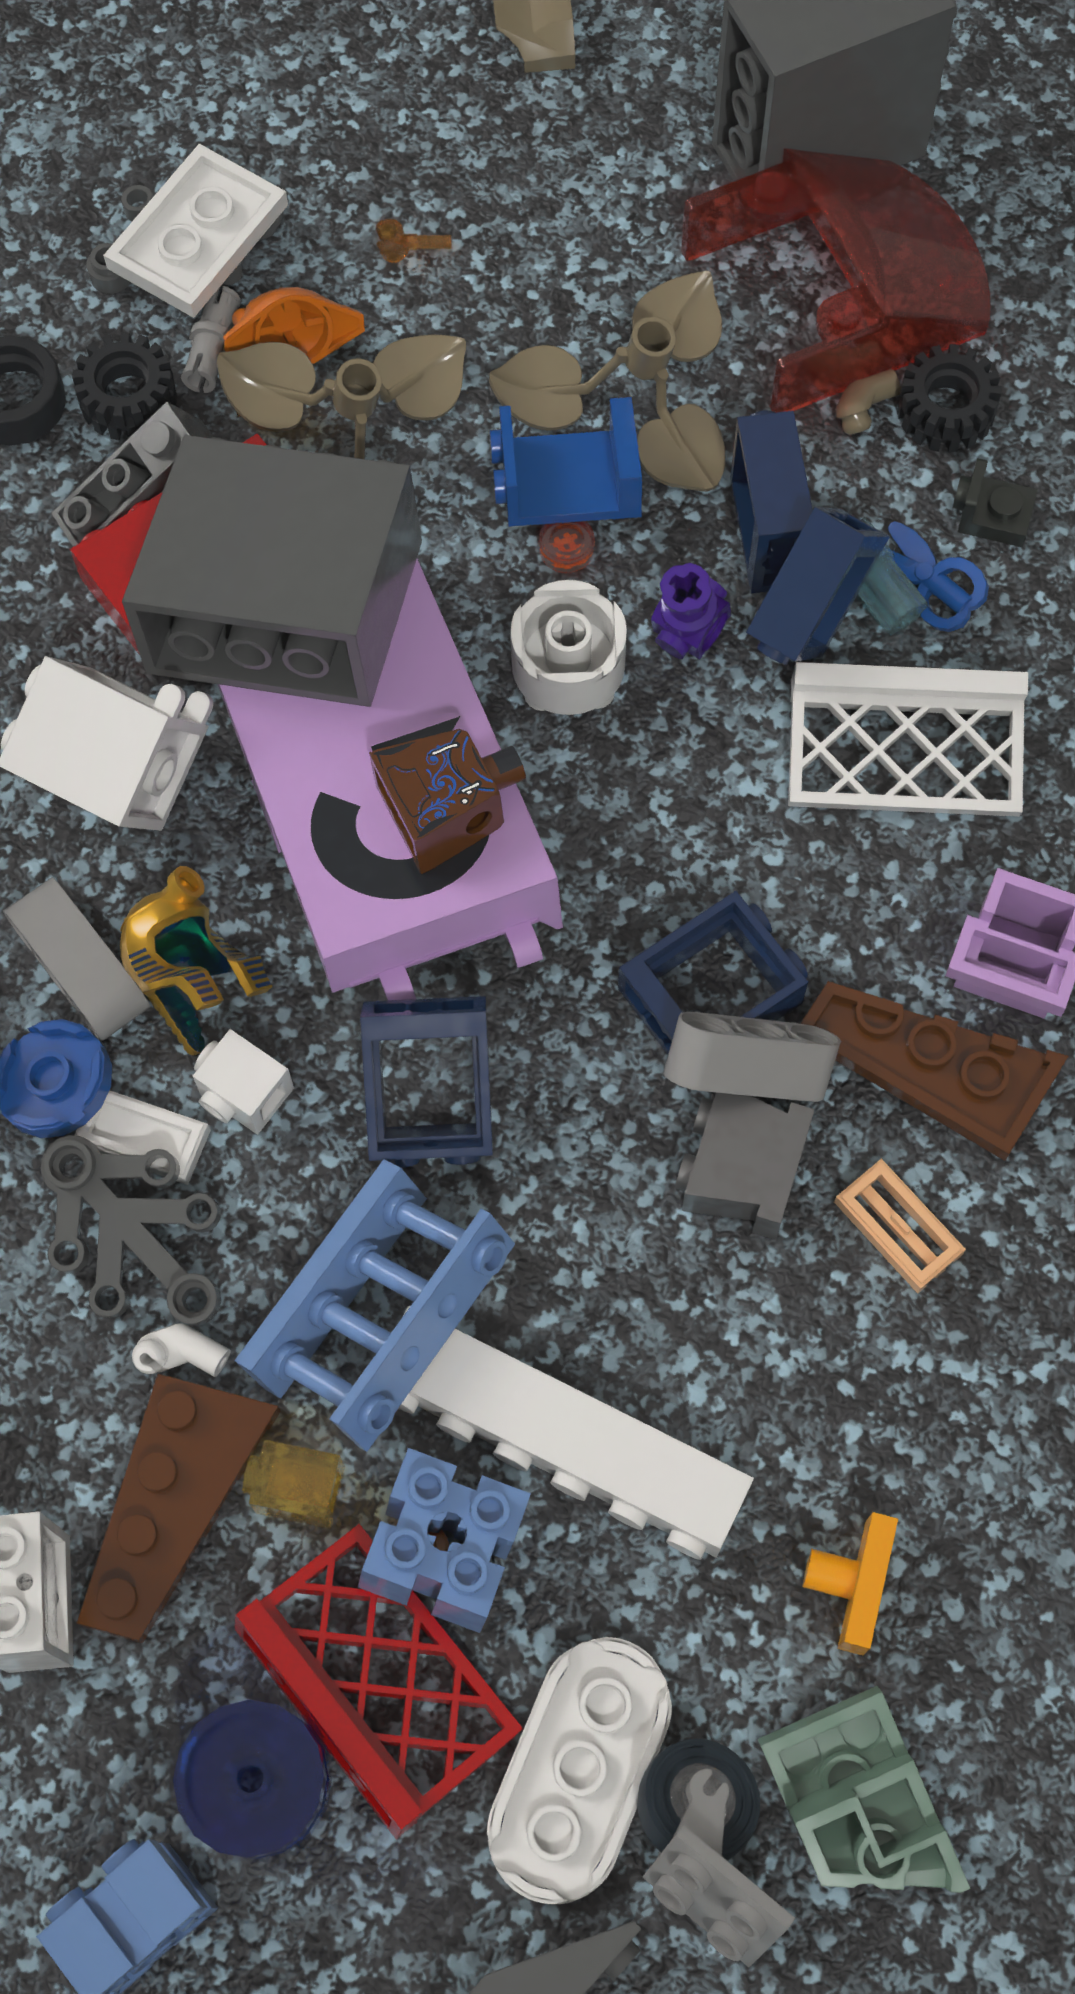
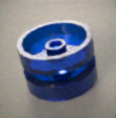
M246 1700L221 1706L194 1726L179 1750L173 1784L178 1811L195 1837L219 1853L262 1860L286 1854L312 1835L327 1810L332 1777L327 1751L311 1727L277 1704ZM260 1768L264 1776L262 1786L253 1793H247L249 1788L240 1785L242 1775L245 1770L256 1772Z

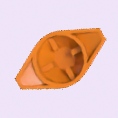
M282 287L263 293L252 299L246 308L236 310L232 315L234 327L224 335L223 340L225 352L236 351L265 342L289 344L304 352L311 363L314 364L365 331L364 315L358 310L336 303L314 291L300 287Z

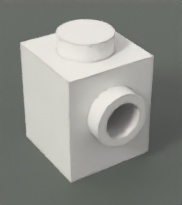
M229 1029L220 1042H210L200 1053L194 1066L196 1072L193 1075V1079L202 1096L199 1099L200 1105L218 1120L228 1123L233 1117L257 1135L294 1089L288 1068L231 1029Z

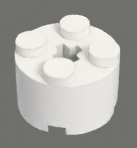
M561 580L545 584L535 590L534 596L522 607L520 604L513 615L511 623L512 672L519 690L525 697V701L535 710H546L562 715H574L604 708L611 703L615 692L622 682L625 671L626 621L619 606L614 601L612 604L607 598L599 594V588L589 583L576 580Z

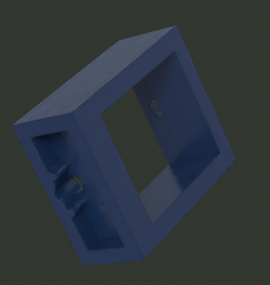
M764 410L755 412L750 416L737 417L730 481L751 594L769 591L813 511L794 411L775 413Z
M814 507L746 631L749 635L760 640L757 649L767 657L784 665H787L790 659L795 662H801L802 660L823 657L890 537L843 509Z
M734 891L619 967L618 990L667 1054H669L678 1017L683 1012L658 979L728 932H730L776 991L775 994L740 1017L777 1021L803 1003L808 985L806 980L808 973L803 962L790 948L783 951L770 934L772 933V927L764 912L755 903L747 905L737 891Z
M486 996L363 1002L360 1023L369 1161L385 1159L399 1167H409L418 1164L422 1158H444V1161L449 1164L465 1165L478 1162L481 1156L493 1155ZM472 1037L476 1123L386 1127L381 1041Z

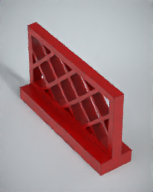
M358 1524L259 1601L256 1598L238 1612L235 1616L234 1630L397 1840L415 1825L420 1817L518 1736L523 1728L434 1616L431 1615L430 1611L413 1590L406 1606L363 1589L332 1586L335 1562L354 1547H357L363 1556L367 1558L373 1540L363 1527ZM327 1569L325 1585L310 1583ZM296 1593L323 1596L319 1631L292 1628L277 1608ZM331 1597L369 1601L365 1636L327 1632ZM377 1602L403 1605L413 1617L411 1641L373 1637ZM420 1627L433 1644L419 1642ZM303 1641L318 1642L316 1658ZM325 1643L364 1647L360 1683L331 1679L322 1667ZM371 1648L409 1653L406 1688L367 1684ZM417 1654L444 1656L454 1669L452 1693L414 1689ZM461 1679L475 1696L460 1694ZM342 1692L358 1694L356 1710ZM366 1695L404 1699L400 1736L373 1733L363 1720ZM412 1700L450 1704L447 1741L409 1737ZM459 1705L485 1708L502 1730L484 1745L455 1742ZM383 1745L399 1747L398 1763ZM407 1748L446 1752L443 1779L423 1796L405 1774ZM454 1753L471 1755L453 1770Z

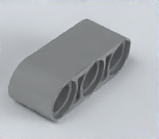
M53 877L3 910L4 915L19 937L99 1041H104L150 1008L148 1000L138 985Z
M683 1012L678 1017L663 1074L671 1082L692 1090L818 1102L824 1099L841 1040L833 1033L812 1025L700 1012Z

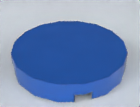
M59 1019L42 1021L27 1028L30 1033L24 1035L19 1041L14 1038L0 1055L1 1113L20 1132L38 1138L64 1136L84 1126L102 1108L111 1088L112 1063L106 1047L83 1025Z

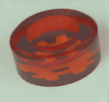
M586 521L544 524L539 534V553L543 562L552 570L561 573H573L586 567L593 558L595 537L591 526Z

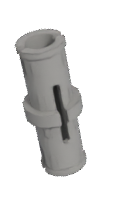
M226 286L222 288L219 302L216 300L219 293L218 289L204 305L200 321L194 323L190 331L189 339L191 340L192 347L186 366L182 371L181 380L185 386L195 392L200 391L203 377L206 378L203 387L204 393H209L216 387L218 375L217 357L220 352H225L223 337L232 328V315L240 307L241 299L233 289Z

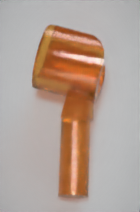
M384 219L376 225L379 239L382 240L377 242V247L381 256L391 263L404 259L409 250L451 249L452 246L451 235L405 234L402 224L395 219Z

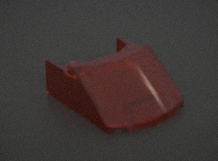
M784 148L782 163L689 198L685 202L681 253L686 261L697 259L809 215L852 287L827 298L819 306L815 325L822 342L784 356L776 362L770 406L771 410L775 413L798 410L843 392L849 384L889 369L895 371L908 366L909 363L913 364L915 356L922 351L929 357L930 349L933 346L940 345L943 352L948 350L949 344L960 345L983 336L987 332L991 308L990 289L984 263L976 243L957 213L931 186L892 161Z

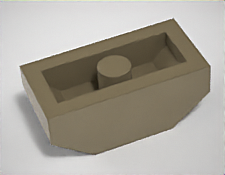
M493 0L496 29L507 36L519 49L523 58L524 73L575 69V40L571 0Z

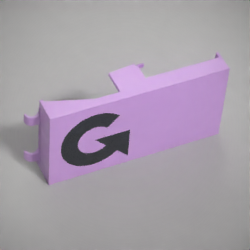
M416 559L371 707L217 684L252 777L251 781L278 853L282 852L332 993L379 978L387 1000L416 999L406 968L503 934L510 944L517 968L543 960L542 951L532 924L540 921L555 929L563 928L558 878L517 784L499 790L504 823L498 830L423 874H420L375 784L369 752L380 748L462 729L470 735L481 758L501 750L418 559Z

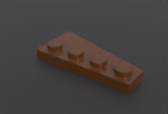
M829 981L800 1023L822 1028L839 1037L841 1043L835 1061L1006 1161L1068 1058L1067 1055L1051 1050L1042 1053L1017 1045L1018 1040L993 1033L991 1037L957 1026L958 1021L939 1015H934V1018L904 1010L903 1004Z
M157 1374L77 1624L139 1643L144 1642L187 1570L186 1565L203 1536H207L218 1518V1511L236 1481H240L253 1459V1452L267 1429L270 1430L281 1412L279 1406Z

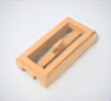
M882 1158L835 1198L834 1203L917 1294L932 1279L937 1278L944 1272L946 1267L959 1259L966 1250ZM878 1180L944 1252L937 1257L876 1192L871 1184ZM858 1195L925 1266L922 1271L855 1199Z

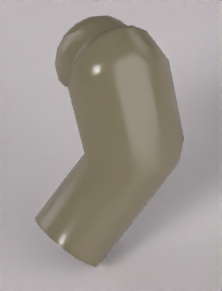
M893 369L857 380L845 388L835 411L836 418H841L842 430L846 434L851 435L869 429L872 420L867 409L871 408L872 404L900 394V382Z

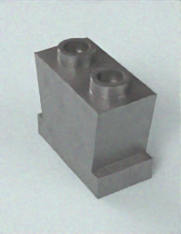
M716 1093L714 1100L703 1097L692 1131L693 1133L703 1135L696 1156L685 1153L675 1184V1189L685 1191L682 1211L755 1221L752 1233L776 1240L815 1109L791 1102L788 1113L747 1095Z

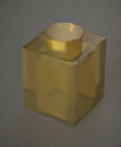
M264 1439L260 1457L251 1455L248 1460L242 1491L244 1494L250 1495L249 1505L256 1514L331 1529L345 1465L340 1455Z

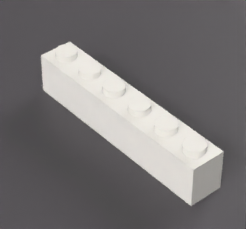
M454 1329L398 1408L404 1412L414 1414L417 1407H420L440 1417L436 1425L449 1435L468 1443L471 1442L475 1435L497 1446L493 1454L506 1464L525 1472L528 1471L532 1464L554 1475L550 1483L558 1490L582 1501H585L589 1493L611 1504L608 1513L617 1520L639 1530H643L647 1522L669 1534L666 1543L671 1547L699 1560L702 1559L704 1552L717 1558L754 1479L457 1329Z

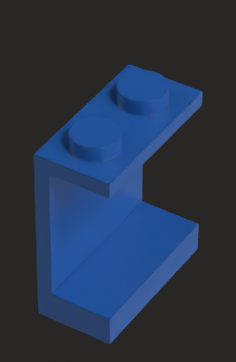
M632 397L610 398V431L513 438L510 406H499L500 429L490 430L492 464L503 463V470H493L495 503L507 505L508 527L642 517V473Z

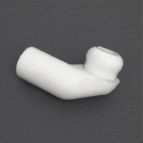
M178 1323L141 1337L133 1349L132 1360L135 1367L145 1374L160 1373L189 1362L211 1376L216 1377L225 1366L231 1350L187 1324Z

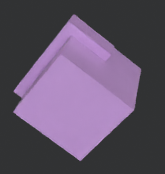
M997 868L978 918L969 915L966 917L945 976L955 979L953 987L1043 1019L1047 1013L1061 1017L1066 1009L1075 982V952L1072 951L1075 946V894Z

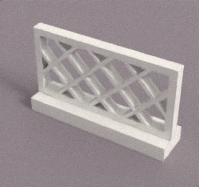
M796 662L791 678L790 702H792L788 806L1020 817L1023 812L1024 700L1028 695V672ZM804 707L828 708L842 724L820 743L804 726ZM844 709H857V711L849 716ZM870 710L885 711L900 726L880 745H877L857 724ZM901 711L915 713L908 719ZM927 713H942L957 728L937 748L914 726ZM959 714H971L973 716L965 721ZM985 715L1010 716L1009 738L995 751L972 728ZM848 730L870 752L849 772L827 750ZM904 733H907L928 755L908 774L884 752ZM963 735L986 758L966 777L943 755ZM803 740L812 749L804 758ZM1007 749H1009V765L1000 757ZM818 756L840 778L827 792L802 791V771ZM875 759L898 781L885 795L869 794L855 779ZM933 762L956 784L944 797H928L912 781ZM992 764L1009 781L1008 800L985 799L971 782ZM847 785L854 793L839 792ZM905 788L912 796H900L897 794ZM963 791L970 799L954 797Z

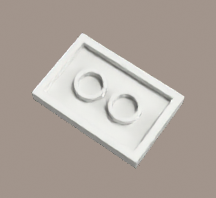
M198 144L103 255L106 267L194 318L288 206L286 191L207 147Z

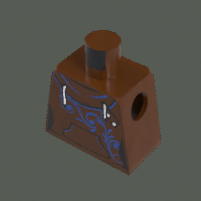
M462 729L369 752L376 787L420 874L432 870L498 830L504 823L499 790L526 780L523 764L513 746L481 758L470 735Z

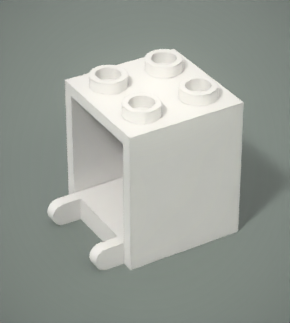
M45 656L42 664L38 665L27 679L25 685V695L27 698L18 718L8 725L1 740L3 752L0 757V767L119 827L162 831L209 727L206 722L213 709L212 697L204 692H194L189 696L183 711L180 712L185 701V692L180 686L166 684L160 689L156 699L91 667Z

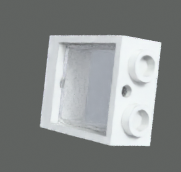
M41 1512L0 1515V1669L8 1673L74 1667L70 1535Z

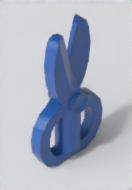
M896 521L890 523L888 526L889 533L905 556L884 547L875 564L896 580L919 585L914 597L915 606L927 624L936 630L946 632L963 628L970 619L971 611L978 609L987 601L989 585L984 573L973 562L961 557H949L937 563L930 546L913 529ZM953 571L966 573L974 584L973 594L967 593L951 580L947 574ZM932 594L952 609L956 615L948 619L936 615L928 602Z

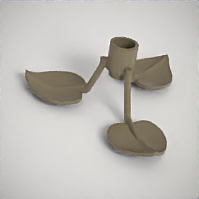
M710 271L676 277L646 293L634 308L632 316L633 331L628 346L618 347L615 356L585 383L580 384L582 370L578 361L564 349L551 345L527 348L517 353L501 367L490 372V386L501 405L510 406L512 416L530 427L551 431L564 429L575 424L580 419L583 411L580 395L591 393L621 363H625L635 377L642 380L654 379L656 382V409L660 419H654L645 423L637 436L640 465L644 471L654 480L664 485L705 492L715 489L722 478L725 469V446L722 433L714 418L695 404H684L670 414L667 409L666 382L669 376L666 369L670 358L672 357L681 362L700 360L711 354L720 340L722 318L716 301Z
M421 335L395 341L384 347L375 357L373 363L359 358L346 361L340 366L336 380L326 379L324 386L314 394H310L316 381L313 364L304 352L289 344L265 342L236 351L220 352L217 357V368L223 391L233 408L247 422L266 431L280 432L295 428L302 419L303 404L315 406L329 395L333 396V404L337 412L355 422L354 458L365 459L367 417L375 411L379 397L384 403L395 400L399 411L403 415L415 420H434L444 416L454 407L462 388L466 340L461 337L448 335Z

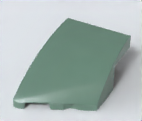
M878 1686L757 1739L821 1886L854 1888L860 1884H874L880 1889L904 1890V1886L946 1888L948 1891L962 1893L971 1889L948 1834L938 1819L915 1762L905 1747L885 1697Z

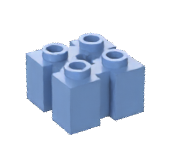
M408 1448L390 1494L385 1513L387 1516L398 1519V1523L396 1526L380 1521L361 1571L358 1588L406 1606L413 1590L436 1599L431 1615L480 1633L488 1617L505 1569L503 1566L489 1562L490 1558L494 1555L506 1560L517 1535L531 1493L483 1475L477 1489H471L452 1481L457 1468L456 1465ZM442 1529L454 1535L453 1539L458 1540L459 1543L452 1542L447 1551H442L434 1547L437 1536L429 1535L428 1533H439Z
M135 1839L130 1840L102 1864L101 1867L107 1876L104 1877L105 1880L94 1890L89 1888L84 1892L80 1887L73 1889L46 1913V1917L51 1924L36 1937L78 1994H122L155 1965L154 1963L162 1955L180 1943L218 1909L217 1905L169 1843H158V1841L148 1839L138 1844Z

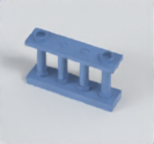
M383 1159L234 1360L260 1386L280 1399L295 1380L338 1406L329 1419L350 1440L366 1452L377 1437L391 1424L397 1409L489 1280L503 1267L507 1255L515 1245L491 1213L480 1209L465 1230L422 1208L421 1206L427 1199L402 1168ZM405 1228L450 1250L429 1281L385 1257ZM369 1278L413 1301L392 1332L347 1308ZM331 1329L336 1330L376 1354L354 1385L310 1360Z

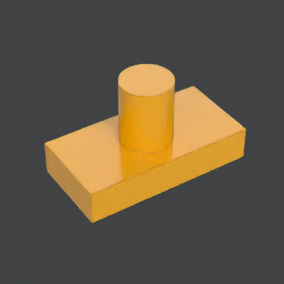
M872 1512L865 1522L857 1560L816 1549H811L802 1587L848 1599L837 1649L863 1656L871 1648L898 1518Z

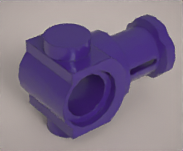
M686 563L671 567L663 575L660 582L662 598L654 610L651 623L653 631L658 634L655 642L664 651L678 659H683L688 652L700 660L722 632L727 620L731 616L730 603L724 600L728 595L727 591L719 583L709 578L708 573L701 566Z

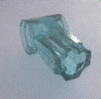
M865 517L861 519L863 522L874 527ZM886 543L857 595L880 626L891 636L898 631L906 629L915 622L928 607V603L893 560L895 555Z

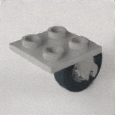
M706 1739L679 1741L662 1750L653 1759L644 1772L639 1785L637 1805L640 1822L649 1840L660 1851L656 1860L643 1875V1878L653 1886L654 1895L667 1909L679 1915L686 1914L707 1932L708 1941L720 1954L733 1961L741 1960L746 1966L750 1967L788 1930L795 1920L794 1916L728 1862L748 1843L756 1829L760 1814L758 1785L747 1764L728 1747Z

